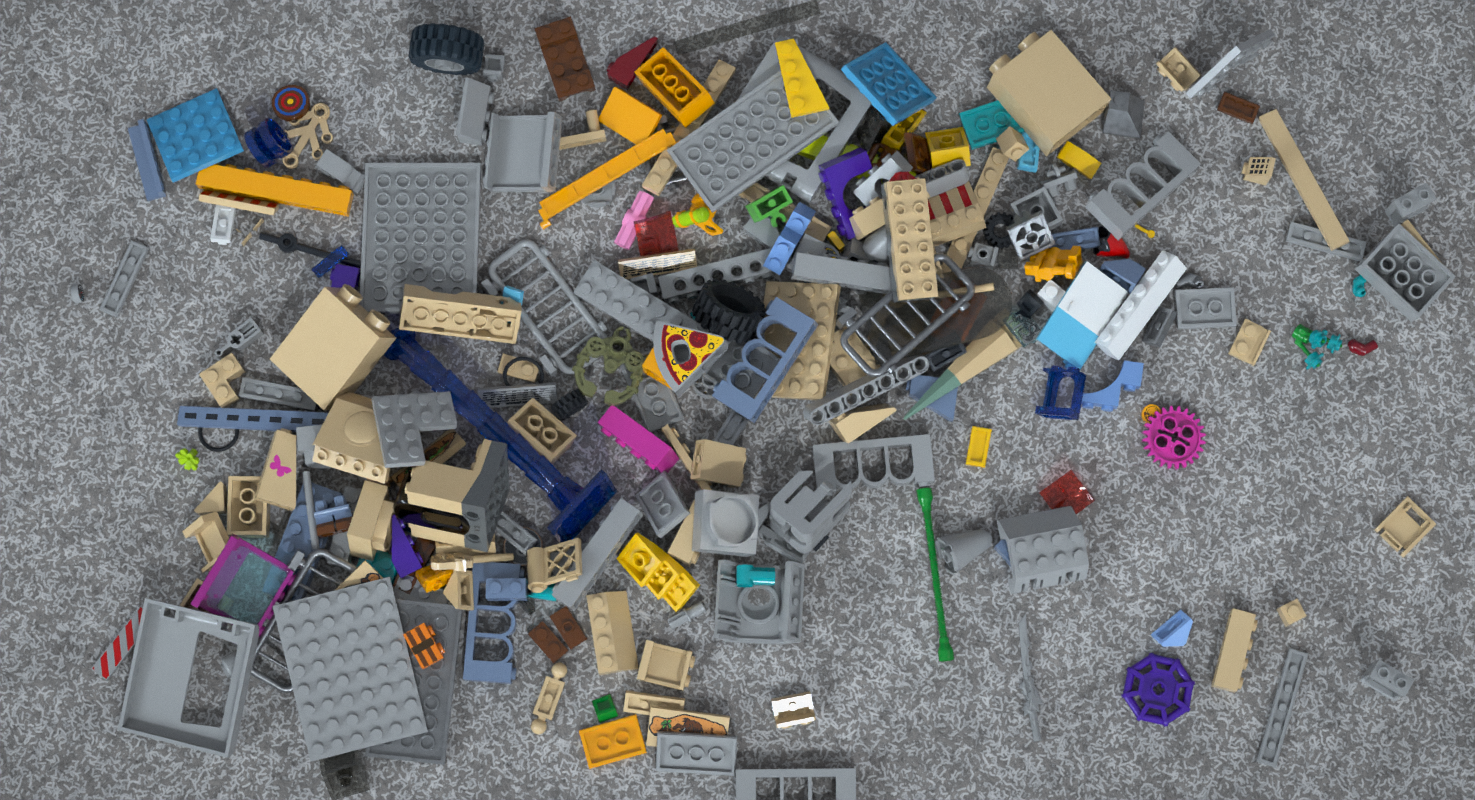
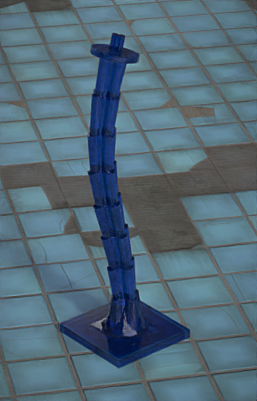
M398 327L390 332L396 339L384 356L389 360L399 359L410 368L411 372L429 384L434 392L450 391L453 407H455L454 410L478 429L477 432L487 440L506 443L508 459L524 471L527 478L548 494V498L561 512L547 527L558 544L574 539L618 492L609 476L602 469L585 487H582L567 476L564 477L520 433L517 434L496 411L493 412L474 390L470 391L450 369L447 370L429 350L426 351L415 340V331L400 330Z

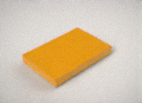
M614 87L598 119L599 122L629 141L638 144L653 135L662 114L619 87Z
M636 714L579 730L589 769L647 753Z

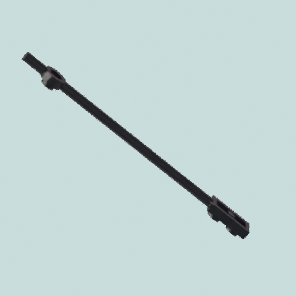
M264 232L260 233L259 239L278 244V247L284 253H292L298 250L361 269V261L298 243L295 236L290 233H285L280 237ZM286 240L291 241L288 246L284 245ZM477 289V293L484 294V290Z

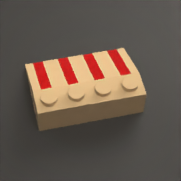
M969 181L928 199L934 247L986 228L984 217Z

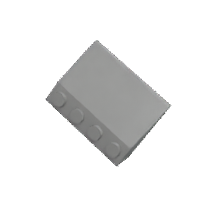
M1399 223L1354 268L1410 322L1418 319L1456 277Z

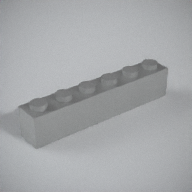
M800 251V253L797 252L794 256L791 279L820 284H838L845 288L888 294L892 290L890 267H888V264L876 263V265L869 264V261L857 260L855 262L850 261V258L838 257L836 259L830 258L831 256L828 254H819L817 256L811 255L809 251Z
M622 498L612 505L608 517H604L601 520L600 528L589 537L587 546L584 550L582 549V575L578 576L579 579L570 582L563 580L556 583L553 588L552 596L574 612L643 516L640 510ZM576 563L572 566L570 565L566 571L576 570Z

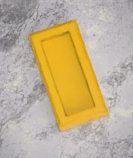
M972 426L965 465L985 468L992 429Z

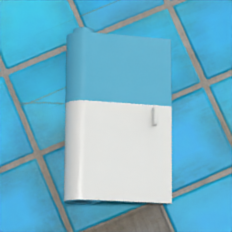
M1085 261L1036 339L1063 358L1064 367L1073 373L1075 371L1079 372L1097 345L1095 341L1117 313L1129 293L1096 267Z

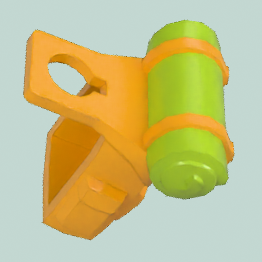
M698 193L692 198L689 210L677 212L672 217L673 224L677 228H686L695 224L711 236L722 234L724 231L712 220L716 211L712 213ZM707 226L713 227L715 230H711Z

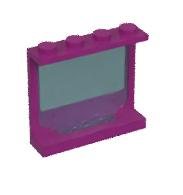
M232 533L194 596L191 605L196 608L200 606L212 614L257 624L260 637L265 628L263 626L266 618L268 620L271 619L274 614L273 606L276 601L278 603L281 602L285 595V592H283L285 586H290L296 576L293 574L294 571L288 568L287 564Z

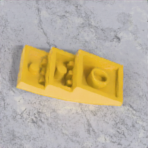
M638 532L635 533L616 558L640 587L647 586L658 600L664 598L675 612L683 608L700 586L675 559Z

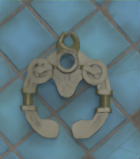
M624 326L618 327L611 337L604 339L600 337L590 338L580 354L577 355L578 360L572 368L579 391L582 395L592 398L597 391V387L593 382L585 380L584 363H589L590 357L598 358L603 356L604 370L607 373H614L620 365L624 364L626 369L632 372L630 376L632 383L631 386L627 385L626 389L621 393L615 390L606 391L604 403L611 406L622 404L634 394H638L639 384L643 380L642 365L644 357L641 353L634 351L630 345L631 332L629 328L625 329L626 337L619 336V332L624 330ZM620 345L622 350L616 351L613 349V346Z

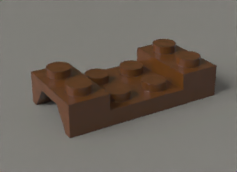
M571 16L534 28L559 102L584 91H595V85Z

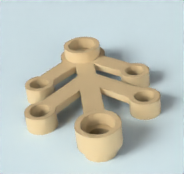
M317 103L312 107L311 111H308L297 122L292 123L289 121L292 126H297L300 124V121L311 119L307 126L279 132L278 136L282 142H288L290 138L301 136L293 151L283 156V164L288 169H294L298 166V157L309 139L313 159L318 161L321 158L323 151L320 149L315 131L318 124H320L323 133L321 136L323 143L330 144L333 142V135L330 133L327 124L330 109L326 104ZM324 110V114L321 116L317 115V112ZM283 133L288 134V137L286 139L281 138V135ZM326 135L331 136V139L329 141L324 140V137ZM320 151L321 155L320 157H315L314 153ZM291 158L295 160L292 165L288 164V160Z

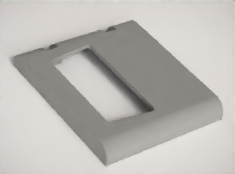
M779 35L775 42L784 41L788 39L783 37L782 35ZM775 42L737 100L781 70ZM797 45L815 81L817 79L822 80L851 102L840 119L839 124L835 127L809 169H804L786 161L765 176L780 186L784 185L788 191L811 203L823 184L819 178L818 173L820 169L818 165L841 156L873 105L841 70ZM787 176L796 180L793 187L784 182Z
M145 598L118 730L229 758L233 754L237 743L259 638V626ZM171 609L176 610L175 616L170 615ZM227 623L233 624L232 630L227 629ZM201 631L235 643L238 646L221 727L182 721Z

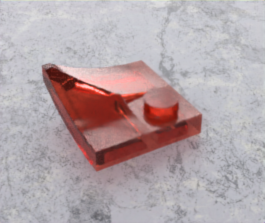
M671 211L633 221L640 256L679 251Z
M1072 469L1039 492L1051 509L1071 506L1075 514H1078L1095 501L1094 497Z

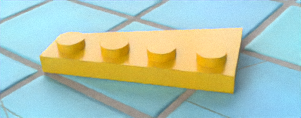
M794 38L775 42L791 118L829 110V106Z

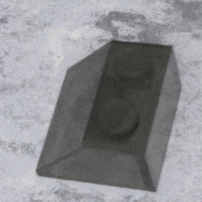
M359 750L319 760L321 774L331 800L370 790Z

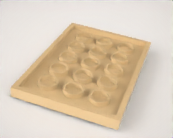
M766 281L764 308L767 307L771 300L774 301L775 297H778L815 320L818 324L771 398L818 400L826 396L840 285ZM772 324L766 329L764 338L766 342L785 353L797 334L780 324ZM765 348V349H767L768 351H770L772 354H774L775 356H777L779 359L782 358L781 356H779V355H777L776 353L772 352V351L769 350L768 348Z

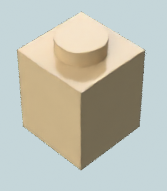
M1012 127L1007 128L996 138L1003 154L1015 162L1029 150L1022 134Z
M1298 599L1276 609L1285 627L1307 616Z

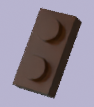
M543 621L528 633L553 664L568 652V649Z

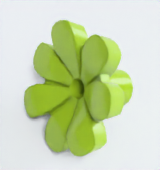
M182 448L180 452L175 454V457L179 459L178 462L181 465L185 464V469L190 470L192 468L194 471L197 470V464L200 460L198 457H195L198 454L196 449H191L188 452L186 448Z

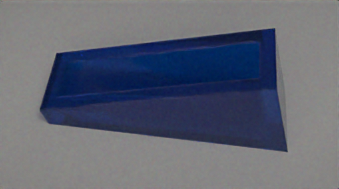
M341 245L311 270L318 278H321L347 257L349 253Z

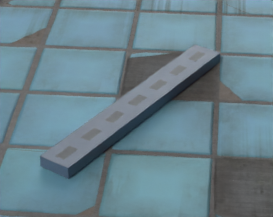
M180 406L177 425L181 427L276 431L284 428L296 432V427L322 425L328 413Z

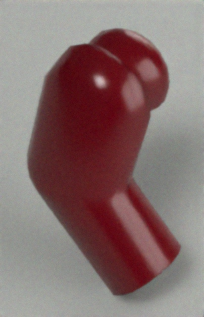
M1355 339L1348 342L1349 350L1360 356H1365L1378 348L1374 340L1366 344Z

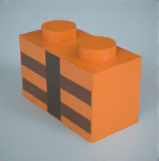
M422 623L403 634L423 670L445 658L443 655L445 650L440 642L436 643L433 637L436 634L432 626H427L426 623Z

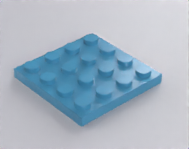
M886 42L845 64L841 69L846 77L854 83L859 91L865 95L892 126L930 105L937 98Z
M217 88L146 119L173 183L244 151Z

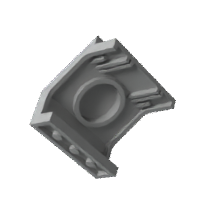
M725 559L718 560L714 638L720 639L722 642L772 645L801 643L805 564L794 561H787L785 565L779 566L747 564L754 567L775 568V585H754L753 587L744 588L736 586V566L743 564ZM757 588L764 589L769 592L770 601L762 606L753 605L748 600L749 592Z

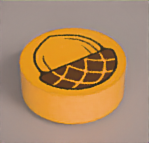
M1154 404L1147 405L1141 412L1143 421L1151 424L1148 418L1150 416L1156 418L1154 415L1155 411L1162 414L1161 409Z

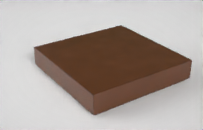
M911 132L904 133L908 162L913 167L911 171L921 174L931 170L926 138Z

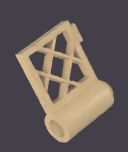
M579 538L546 548L533 547L527 550L528 589L534 593L543 592L547 585L563 580L570 582L579 579L578 576L582 575L581 539ZM575 545V550L571 556L566 554L568 549ZM559 551L554 561H551L550 553ZM565 555L568 557V560L560 567L557 564ZM572 562L576 563V570L566 571ZM554 568H559L560 571L557 575L551 577V572Z

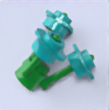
M1302 324L1296 327L1292 337L1296 339L1294 344L1299 346L1308 356L1305 359V363L1308 365L1306 367L1307 370L1311 367L1313 369L1319 367L1323 362L1321 358L1324 356V353L1320 355L1317 351L1310 353L1303 343H1310L1311 348L1315 349L1316 347L1321 348L1328 342L1326 348L1331 350L1333 354L1334 350L1339 351L1342 348L1343 340L1340 339L1341 334L1338 336L1333 334L1329 339L1326 337L1327 330L1325 329L1323 331L1318 329L1312 331Z

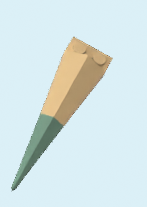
M1006 309L1000 312L965 348L967 353L956 358L904 416L903 420L908 419L977 374L1016 352L1025 344L1022 341L1023 338L1018 334V330L1022 326L1013 330L1019 323L1013 321L1009 324L1008 321L1012 319V315ZM1024 329L1021 330L1025 335L1028 334Z

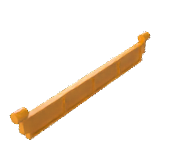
M661 129L540 201L542 209L538 211L543 219L539 223L543 230L551 226L552 224L549 220L551 217L679 141L676 142L671 132L666 134L665 130Z

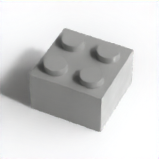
M1045 186L1011 203L1009 206V211L1013 218L1016 214L1022 218L1023 211L1030 212L1031 215L1042 211L1050 231L1061 226L1063 222ZM1037 223L1030 224L1031 229L1036 231L1043 228ZM1023 227L1020 229V231L1024 237L1026 231ZM1030 233L1026 239L1031 241L1037 235L1036 233Z

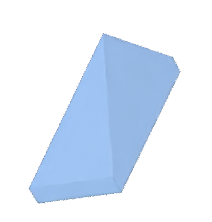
M1179 610L1155 630L1151 636L1163 647L1184 646L1193 621L1182 610Z

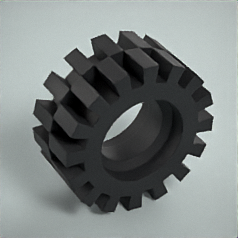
M997 212L996 215L992 214L986 220V228H984L983 234L989 245H993L994 248L999 247V249L1008 248L1010 245H1013L1009 234L1003 238L997 237L994 234V227L996 225L1004 224L1008 227L1015 223L1012 215H1006V212H1003V214Z
M576 389L562 396L550 408L556 418L563 421L588 404V400L579 389Z

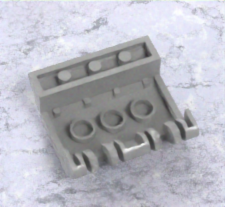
M1071 506L997 520L1000 540L1006 539L1013 575V578H1008L1011 594L1028 591L1030 579H1032V588L1036 590L1039 587L1046 588L1064 584L1066 573H1068L1067 577L1070 582H1075V580L1081 581L1087 578L1089 561L1083 528Z

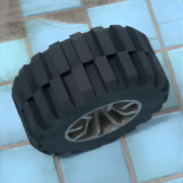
M435 23L422 24L412 30L408 57L413 65L427 71L452 75H471L477 73L481 68L485 43L479 33L464 27Z

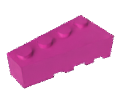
M610 406L597 422L602 429L600 431L607 437L613 436L619 446L622 448L626 446L631 450L630 453L634 457L643 459L644 463L652 470L656 469L659 473L663 471L669 473L680 459L669 445L615 406Z

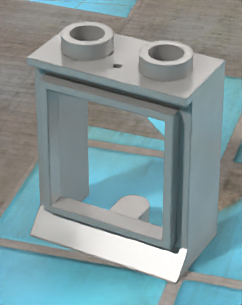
M1379 659L1369 665L1361 682L1396 702L1399 697L1406 696L1414 679Z

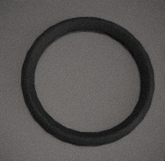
M516 357L508 362L504 368L503 380L506 386H511L507 380L509 367L513 363L522 360L533 363L540 372L539 383L544 381V372L541 365L530 357Z
M199 427L198 429L200 442L204 447L215 452L228 450L236 443L239 437V429H235V436L230 444L225 447L215 448L205 442L202 436L203 428Z

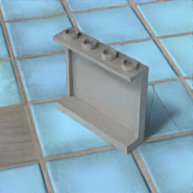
M548 112L547 115L499 116L496 113H491V119L489 120L490 132L487 139L488 152L485 158L486 171L483 177L484 188L491 192H555L563 117L556 112Z

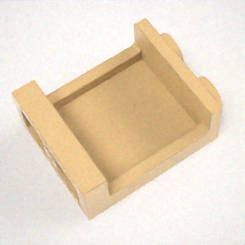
M707 439L696 440L690 479L724 484L730 488L741 487L744 479L743 468L746 462V448Z
M217 511L200 516L182 531L185 538L196 536L208 562L201 569L202 573L211 570L229 540V536Z
M646 640L637 680L684 691L685 687H689L691 676L688 675L689 667H694L696 657L692 656L693 651H686Z

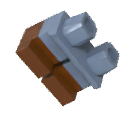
M344 495L333 498L334 508L328 509L326 499L315 502L316 512L313 513L317 525V535L320 538L338 534L337 531L339 533L348 532L353 512Z

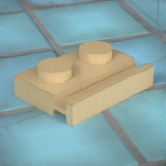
M1245 319L1228 354L1254 366L1271 331Z

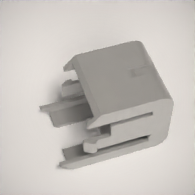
M799 471L771 500L770 528L798 552L803 554L809 553L849 512V499L852 495L851 481L830 502H827L824 497L834 487L825 480L814 492L806 485L802 488L803 483L813 474V471Z

